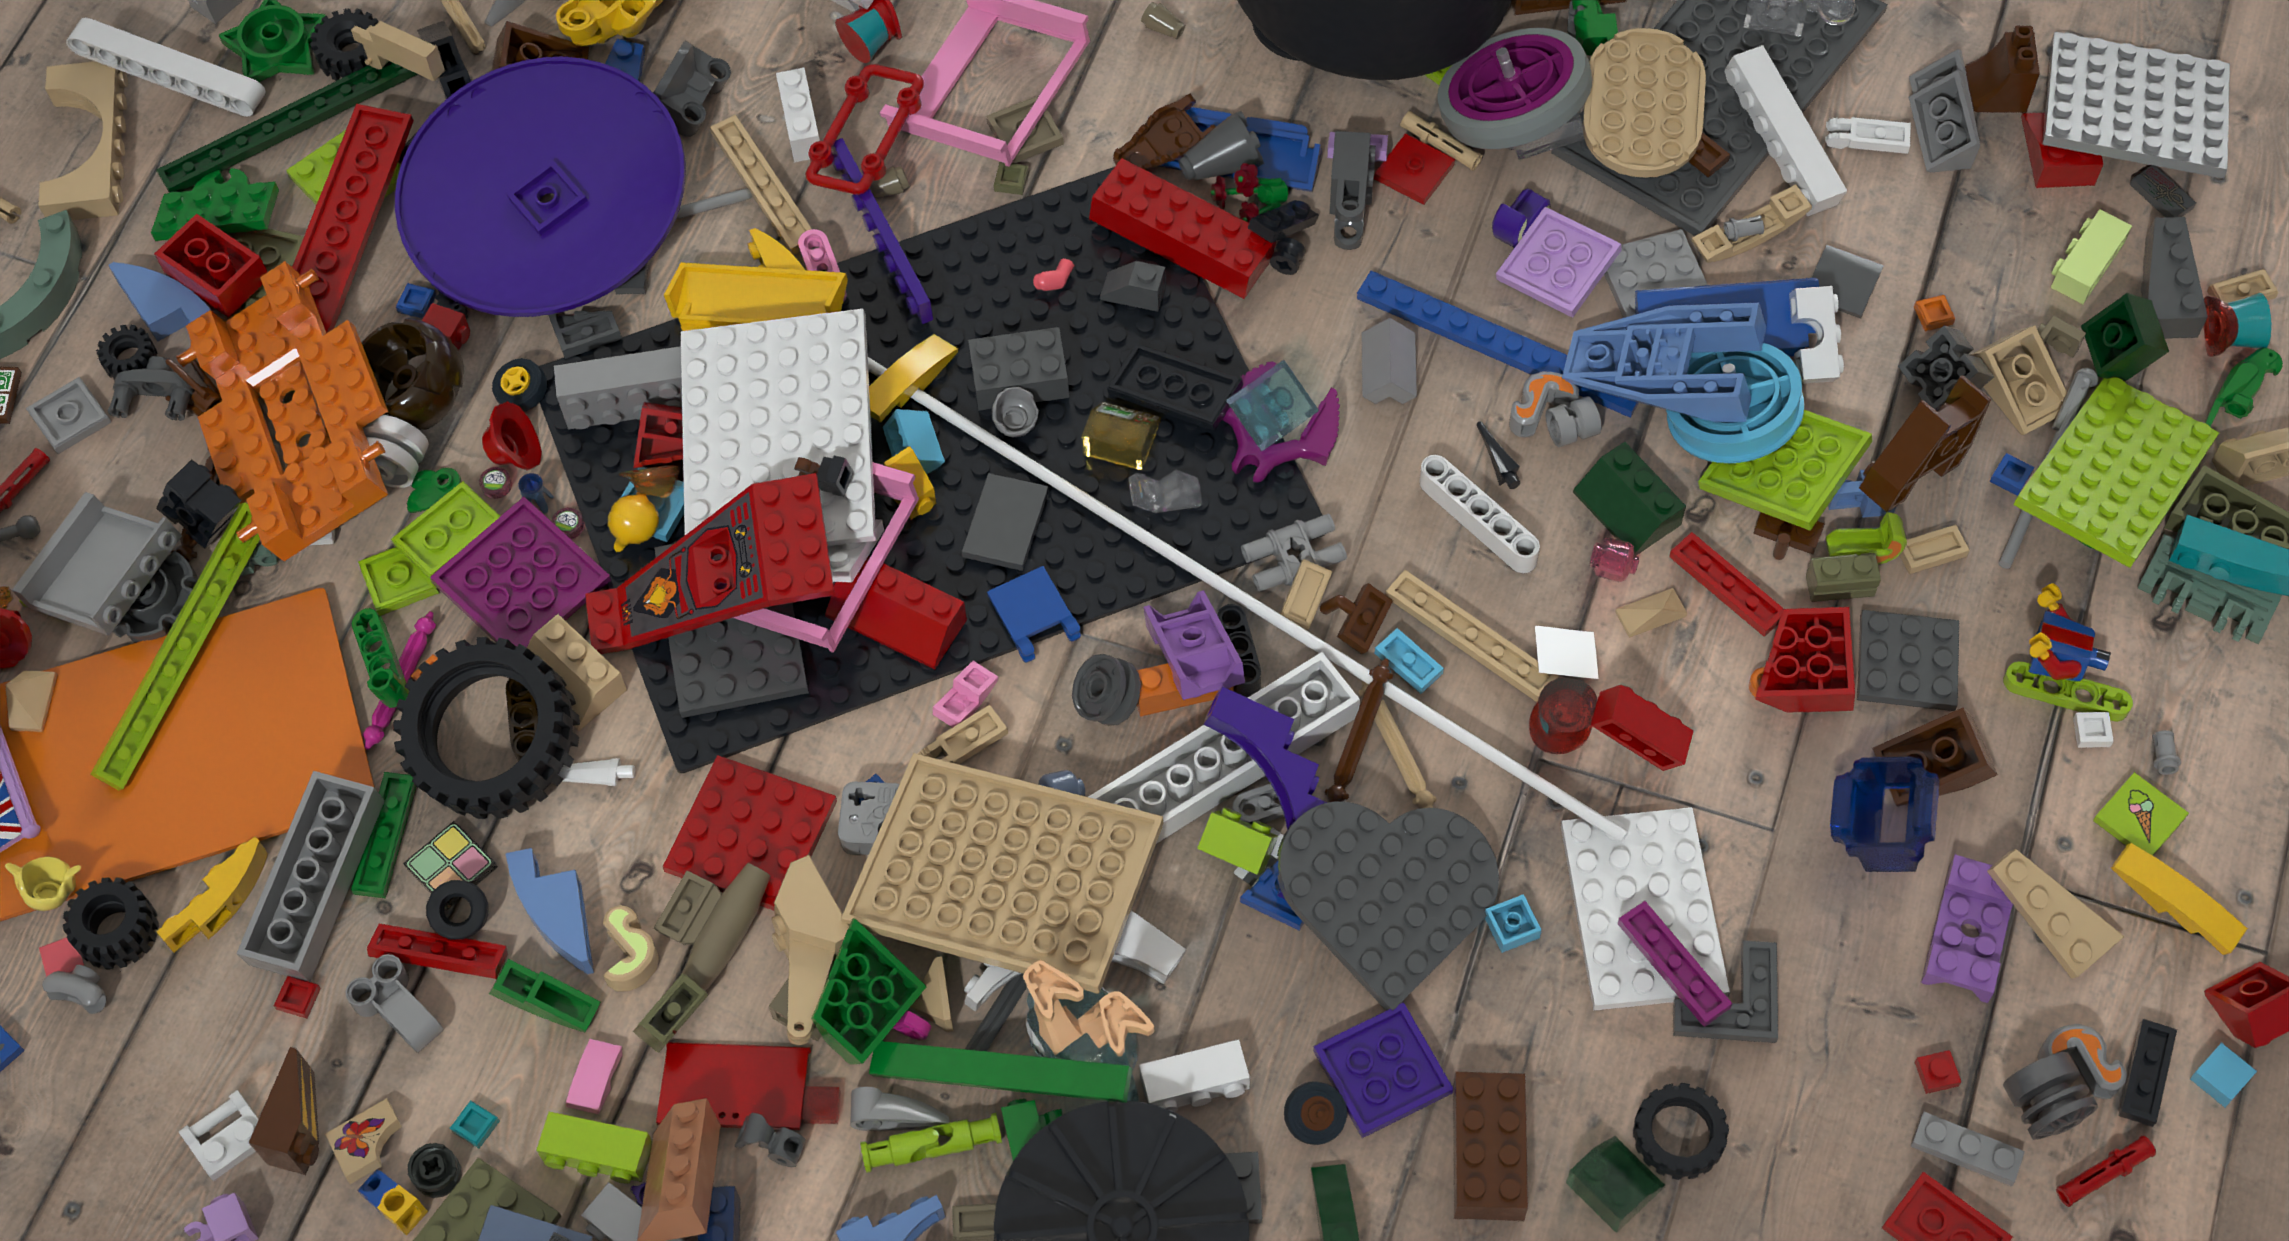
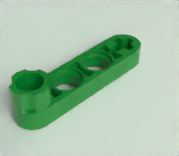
M365 608L354 616L352 629L370 678L367 681V686L385 706L395 708L399 699L406 700L409 690L404 687L406 680L385 621L374 609ZM367 623H369L370 628H371L373 631L368 632V631L366 630V629L368 628ZM382 641L379 649L370 652V648L374 643ZM390 663L389 669H384L381 666Z

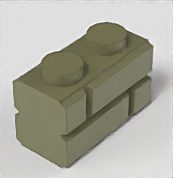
M1865 553L1860 556L1853 554L1811 558L1806 572L1811 602L1874 597L1881 581L1875 553Z
M682 973L636 1026L633 1032L659 1053L706 999L708 994Z

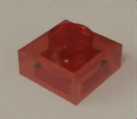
M805 1086L803 1122L805 1124H838L840 1088Z

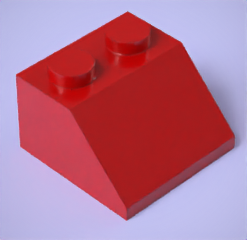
M2258 962L2204 990L2205 997L2233 1036L2254 1048L2268 1045L2273 1039L2289 1032V976L2262 962Z

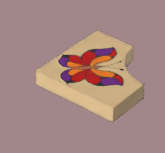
M387 1098L325 1133L337 1161L350 1184L382 1167L380 1155L383 1145L393 1133L402 1127Z

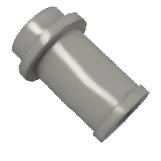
M1757 215L1756 217L1740 220L1730 218L1728 222H1724V234L1729 240L1732 239L1733 242L1738 241L1740 237L1763 234L1764 223L1761 220L1762 217Z
M2167 730L2158 731L2155 733L2156 735H2152L2156 754L2154 767L2158 769L2160 774H2174L2181 765V759L2176 755L2174 733Z

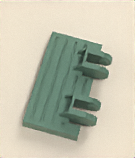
M2164 534L2138 589L2150 594L2155 584L2160 585L2152 601L2157 605L2164 600L2167 589L2178 593L2179 595L2175 598L2171 611L2178 614L2185 599L2188 598L2190 600L2185 608L2187 612L2211 622L2216 612L2220 613L2213 628L2214 631L2220 633L2225 628L2228 622L2227 618L2229 617L2239 622L2232 633L2233 640L2239 642L2246 627L2249 626L2250 629L2246 639L2259 644L2282 595L2215 579L2205 573L2187 569L2179 564L2170 562L2169 558L2175 539Z

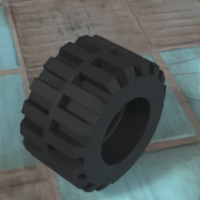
M109 877L102 878L99 884L95 880L88 883L89 888L86 890L80 888L76 892L78 897L75 900L70 899L67 904L70 911H64L63 919L67 923L63 924V930L68 935L66 937L87 962L89 961L98 968L103 965L105 969H113L115 964L119 968L127 967L128 961L132 960L135 963L140 960L138 955L141 952L147 954L151 949L148 945L149 942H155L157 937L154 930L159 929V922L155 918L158 915L152 904L135 884L130 881L126 883L123 878L117 877L113 882ZM125 912L122 923L115 930L107 934H97L98 928L105 918L114 913Z

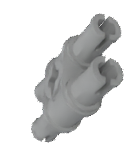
M1329 513L1306 522L1296 520L1294 524L1275 531L1272 529L1268 530L1266 537L1241 546L1242 555L1246 563L1271 554L1276 556L1278 561L1277 566L1253 574V582L1258 592L1283 583L1291 586L1303 559L1323 568L1347 559L1346 551L1341 542L1318 551L1312 549L1310 545L1311 539L1335 530L1333 519ZM1291 547L1294 551H1300L1297 559L1294 555H1288L1287 552Z

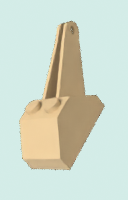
M809 855L790 863L775 900V916L771 918L775 933L772 934L774 945L779 952L784 951L789 960L787 1037L795 1045L806 1044L812 1036L815 1027L811 1019L849 928L846 922L841 921L842 913Z

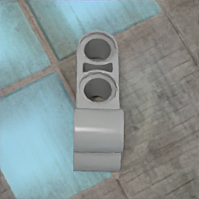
M387 954L377 958L372 966L373 977L371 979L365 977L356 978L346 988V998L358 1015L371 1017L379 1013L417 1053L444 1031L443 1027L431 1013L406 989L409 983V974L399 958L394 955ZM397 970L394 977L384 979L387 972ZM367 992L371 993V996L368 1000L364 1002H358V999L362 994Z

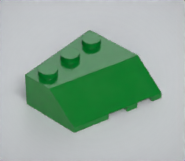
M852 918L811 1019L824 1041L848 1064H863L927 986L855 918Z

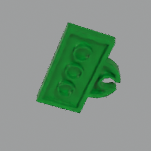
M235 168L230 169L229 174L231 178L224 183L225 178L221 170H216L200 179L192 191L165 193L151 234L155 241L169 240L196 214L226 234L268 229L279 188L275 181L251 184L245 173Z

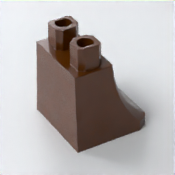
M2015 26L2014 31L2005 32L2002 39L1988 53L1966 64L1965 71L1973 111L2027 113L2040 75L2035 34L2032 26Z

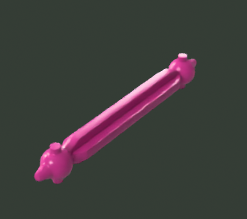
M431 611L417 620L414 625L417 631L410 635L398 660L406 683L409 678L411 679L410 676L413 674L427 645V635L431 634L436 628V624L433 621L434 613ZM379 700L372 715V725L367 727L363 733L365 749L369 750L374 744L381 742L385 735L383 729L389 725L396 707L389 708Z

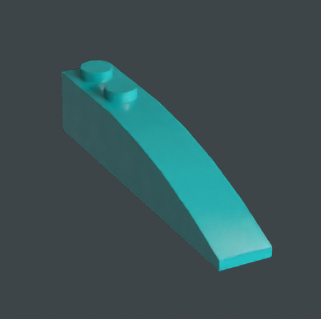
M2190 515L2185 517L2177 532L2169 558L2170 562L2179 564L2187 569L2205 573L2215 579L2225 580L2264 592L2289 596V549Z

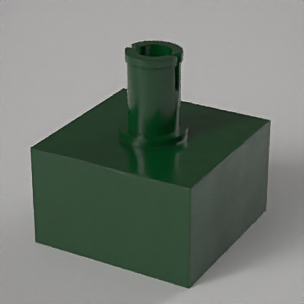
M2124 294L2081 325L2082 331L2086 333L2085 340L2096 373L2101 378L2110 379L2116 377L2126 382L2169 352L2152 300L2133 294Z

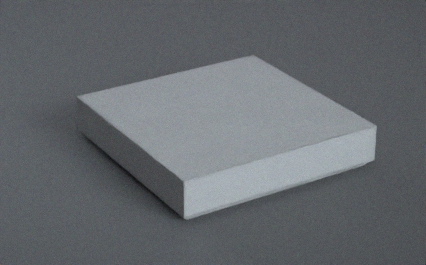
M80 377L26 408L57 454L112 423Z

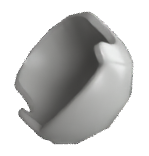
M1010 387L997 395L992 406V419L996 428L1001 433H1004L1005 436L1012 438L1025 436L1034 429L1039 410L1035 404L1033 394L1021 387Z

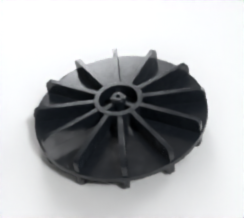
M1113 1100L1090 1104L1063 1114L1038 1131L1024 1145L1007 1171L999 1191L994 1217V1241H1249V1215L1242 1185L1235 1169L1217 1143L1201 1128L1178 1113L1160 1106L1136 1101L1121 1103Z

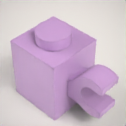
M235 1192L220 1195L214 1198L210 1205L202 1208L207 1224L192 1222L184 1227V1231L188 1236L201 1232V1236L197 1241H255L259 1239L245 1203Z

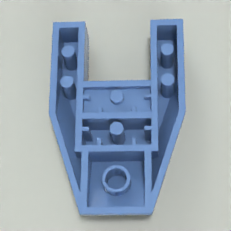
M1733 303L1665 306L1574 331L1562 379L1577 386L1712 422H1746L1751 395L1744 373L1687 374L1692 353L1762 351L1766 324L1760 304Z

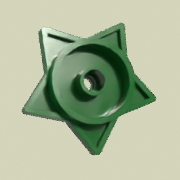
M264 0L258 9L249 13L241 21L239 26L220 33L219 38L223 45L242 58L243 75L258 82L280 72L314 75L310 43L312 42L311 34L316 33L314 27L317 23L323 25L322 18L325 17V14L298 13L290 7L281 5L277 0Z

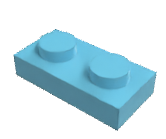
M1398 628L1375 647L1374 654L1382 661L1388 659L1389 667L1420 694L1443 675L1444 668Z

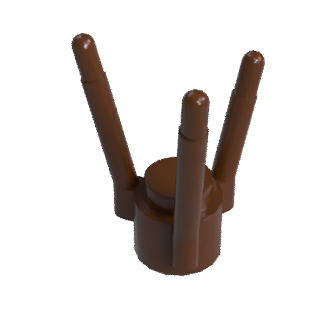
M166 359V364L195 390L192 394L194 405L188 404V411L200 416L222 401L219 390L204 370L200 368L196 360L190 363L207 387L200 386L171 359ZM167 395L165 399L169 402L171 397Z

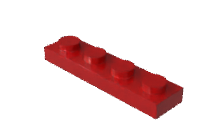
M1693 532L1670 551L1669 557L1762 636L1765 637L1779 624L1784 608Z
M380 923L367 946L368 957L379 958L382 955L390 954L398 957L402 963L497 979L508 955L506 945L466 938L462 940L447 939L437 933Z

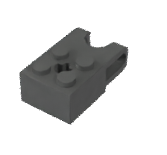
M1335 131L1329 214H1335L1334 243L1341 249H1357L1361 246L1363 240L1365 206L1372 205L1376 145H1370L1371 133ZM1344 227H1353L1356 230V235L1352 238H1345L1341 235V230Z

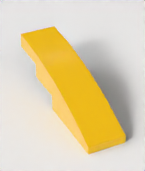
M933 334L908 351L869 386L870 416L881 423L896 405L901 408L918 389L924 391L958 353V348Z
M2133 843L2127 844L2111 867L2118 876L2158 913L2167 911L2190 934L2199 932L2222 955L2230 954L2248 929L2221 904L2190 880Z

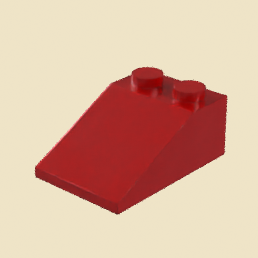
M2045 112L2022 113L2021 120L2035 187L2095 186L2104 165L2102 156L2042 145Z

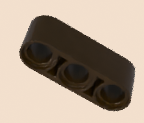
M509 678L506 683V699L510 743L512 751L519 761L525 754L523 751L530 747L535 736L538 723V708L529 691L525 695L518 696L520 692L527 689L519 682ZM532 718L528 723L521 724L523 720Z

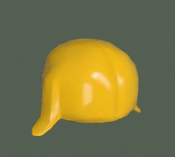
M644 489L638 490L636 495H626L619 498L611 507L607 525L611 534L616 538L613 547L615 552H621L628 544H640L649 540L658 528V511L648 500L647 492Z

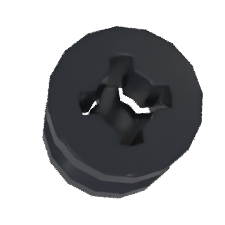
M1287 237L1282 238L1277 243V252L1272 254L1270 264L1276 271L1282 274L1293 275L1297 273L1300 266L1299 261L1303 259L1306 250L1299 241Z

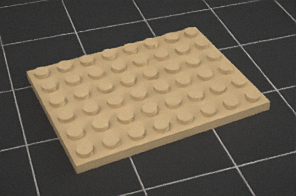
M913 753L843 912L841 921L846 922L849 926L852 918H855L870 933L1023 974L1030 965L1041 959L1078 982L1083 990L1099 994L1163 827V816Z

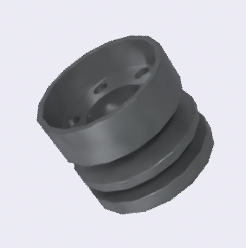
M2060 1052L2042 1058L2014 1073L2003 1083V1087L2014 1107L2032 1105V1107L2024 1112L2021 1119L2024 1124H2032L2028 1128V1132L2033 1140L2066 1132L2080 1124L2099 1108L2094 1097H2086L2090 1092L2087 1085L2069 1087L2079 1077L2080 1073L2068 1052Z

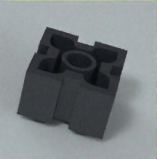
M191 459L166 483L162 493L163 496L160 498L156 509L175 525L177 523L182 525L187 530L186 534L206 549L227 528L241 499L238 498L236 492L231 487L223 484L218 486L211 480L213 478L211 471L204 465H198Z

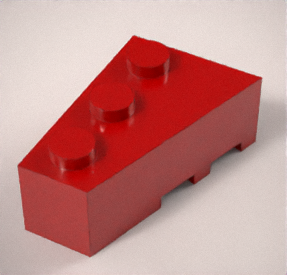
M644 402L641 410L633 468L657 463H670L683 459L682 408Z

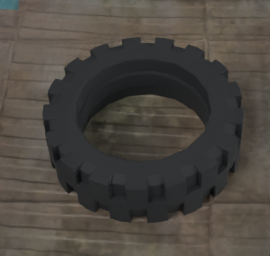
M1673 1083L1667 1084L1661 1090H1653L1649 1097L1641 1103L1633 1128V1138L1636 1140L1635 1147L1638 1154L1641 1153L1644 1156L1643 1161L1645 1164L1656 1168L1658 1174L1664 1176L1666 1173L1672 1175V1179L1681 1180L1682 1177L1687 1176L1688 1179H1694L1700 1173L1705 1174L1709 1172L1713 1165L1717 1164L1727 1145V1136L1729 1134V1125L1725 1121L1726 1113L1723 1108L1720 1109L1718 1107L1719 1102L1717 1099L1706 1095V1090L1698 1086L1696 1089L1689 1087L1690 1084L1680 1083L1679 1086H1673ZM1671 1106L1687 1107L1697 1112L1705 1120L1709 1129V1142L1706 1148L1699 1154L1689 1157L1674 1156L1663 1150L1655 1141L1652 1133V1122L1656 1114L1662 1109Z

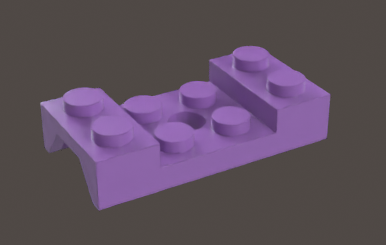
M1204 590L1197 592L1186 610L1163 616L1150 605L1143 607L1146 627L1155 645L1159 644L1172 670L1173 681L1183 700L1199 697L1203 694L1220 690L1222 687L1228 689L1245 683L1243 662Z
M1954 855L1945 881L1921 980L1922 984L1931 985L1946 982L1972 990L1985 1003H1988L1993 996L2001 965L1999 963L2013 907L2012 902L1987 872L1993 865ZM1964 924L1973 925L1978 930L1979 936L1974 938L1966 936L1962 932L1961 926Z

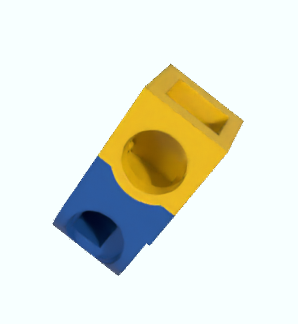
M378 1169L357 1190L406 1236L428 1213L427 1209L415 1196Z

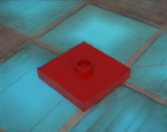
M1405 133L1386 157V161H1383L1374 173V180L1425 205L1454 167L1455 159Z

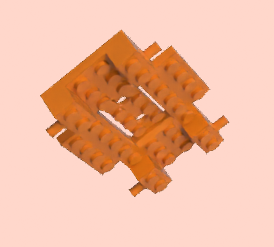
M284 261L260 277L267 294L227 321L222 320L212 310H209L186 325L191 339V346L180 355H177L176 358L182 367H185L197 358L200 368L215 379L222 401L198 416V420L220 484L231 487L236 492L238 498L241 499L240 504L248 503L252 521L241 530L236 531L238 538L245 543L258 534L265 548L281 560L286 561L388 495L375 462L376 457L385 453L384 447L379 441L369 446L363 427L388 412V409L355 325L346 320L326 333L308 287L316 280H319L318 275L313 269L300 275ZM290 391H295L293 400L284 404L283 399L285 395ZM259 392L267 406V416L272 420L276 431L275 438L280 442L284 453L283 460L288 465L285 471H283L258 398H260ZM306 434H311L309 443L306 446L299 447L300 439Z

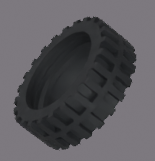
M477 637V645H471L464 639L455 642L457 649L450 653L442 648L435 653L438 659L434 663L429 665L424 661L418 667L423 673L416 682L409 678L404 687L410 692L406 700L399 699L396 706L402 712L401 720L393 721V730L401 735V740L394 742L396 752L405 758L400 763L403 770L414 778L412 782L419 789L427 793L428 796L464 816L466 813H469L476 819H487V814H492L501 819L508 817V809L514 808L519 813L529 810L527 802L533 798L542 802L547 798L548 795L544 790L551 783L558 787L563 780L558 775L562 767L565 765L570 768L574 761V758L568 753L571 746L578 747L580 737L573 732V726L580 725L579 715L571 707L576 704L573 694L565 688L567 684L563 678L538 655L536 656L521 644L515 646L508 639L498 638L497 643H493L488 637ZM497 676L513 679L522 684L531 693L538 708L537 729L530 747L512 768L494 778L472 781L459 777L446 767L438 753V729L445 710L461 691L475 682Z

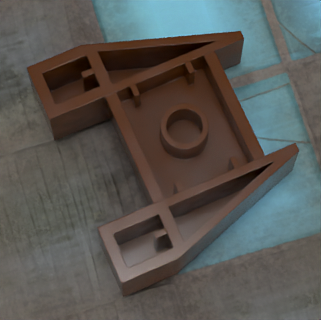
M1962 375L1938 411L1924 400L1920 401L1878 459L1869 464L1864 470L1863 475L1865 478L1859 489L1885 512H1889L1907 499L1918 479L1932 470L1940 477H1943L1957 468L1975 440L1991 398Z

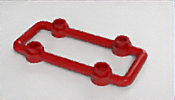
M877 64L867 65L858 76L850 77L844 87L847 97L823 141H817L810 146L808 155L811 163L805 173L807 181L816 186L860 195L867 192L873 181L883 178L886 174L884 160L907 117L921 109L922 102L919 95L924 87L923 78L913 72ZM871 76L912 84L910 88L907 87L900 90L897 96L899 109L875 154L871 153L863 158L861 163L863 176L859 183L818 174L820 169L832 164L834 156L831 149L856 103L863 102L868 98L870 91L867 83Z

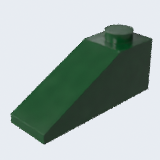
M1346 1165L1312 1167L1311 1176L1320 1240L1359 1241Z

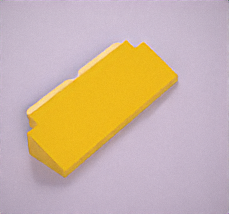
M681 262L664 293V297L671 316L679 319L682 331L839 312L842 309L848 278L846 273Z

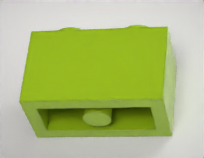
M1223 808L1222 811L1211 812L1197 849L1256 875L1264 873L1278 839L1277 835L1270 833L1272 827L1258 821H1253L1250 824L1240 820L1242 815L1228 808Z

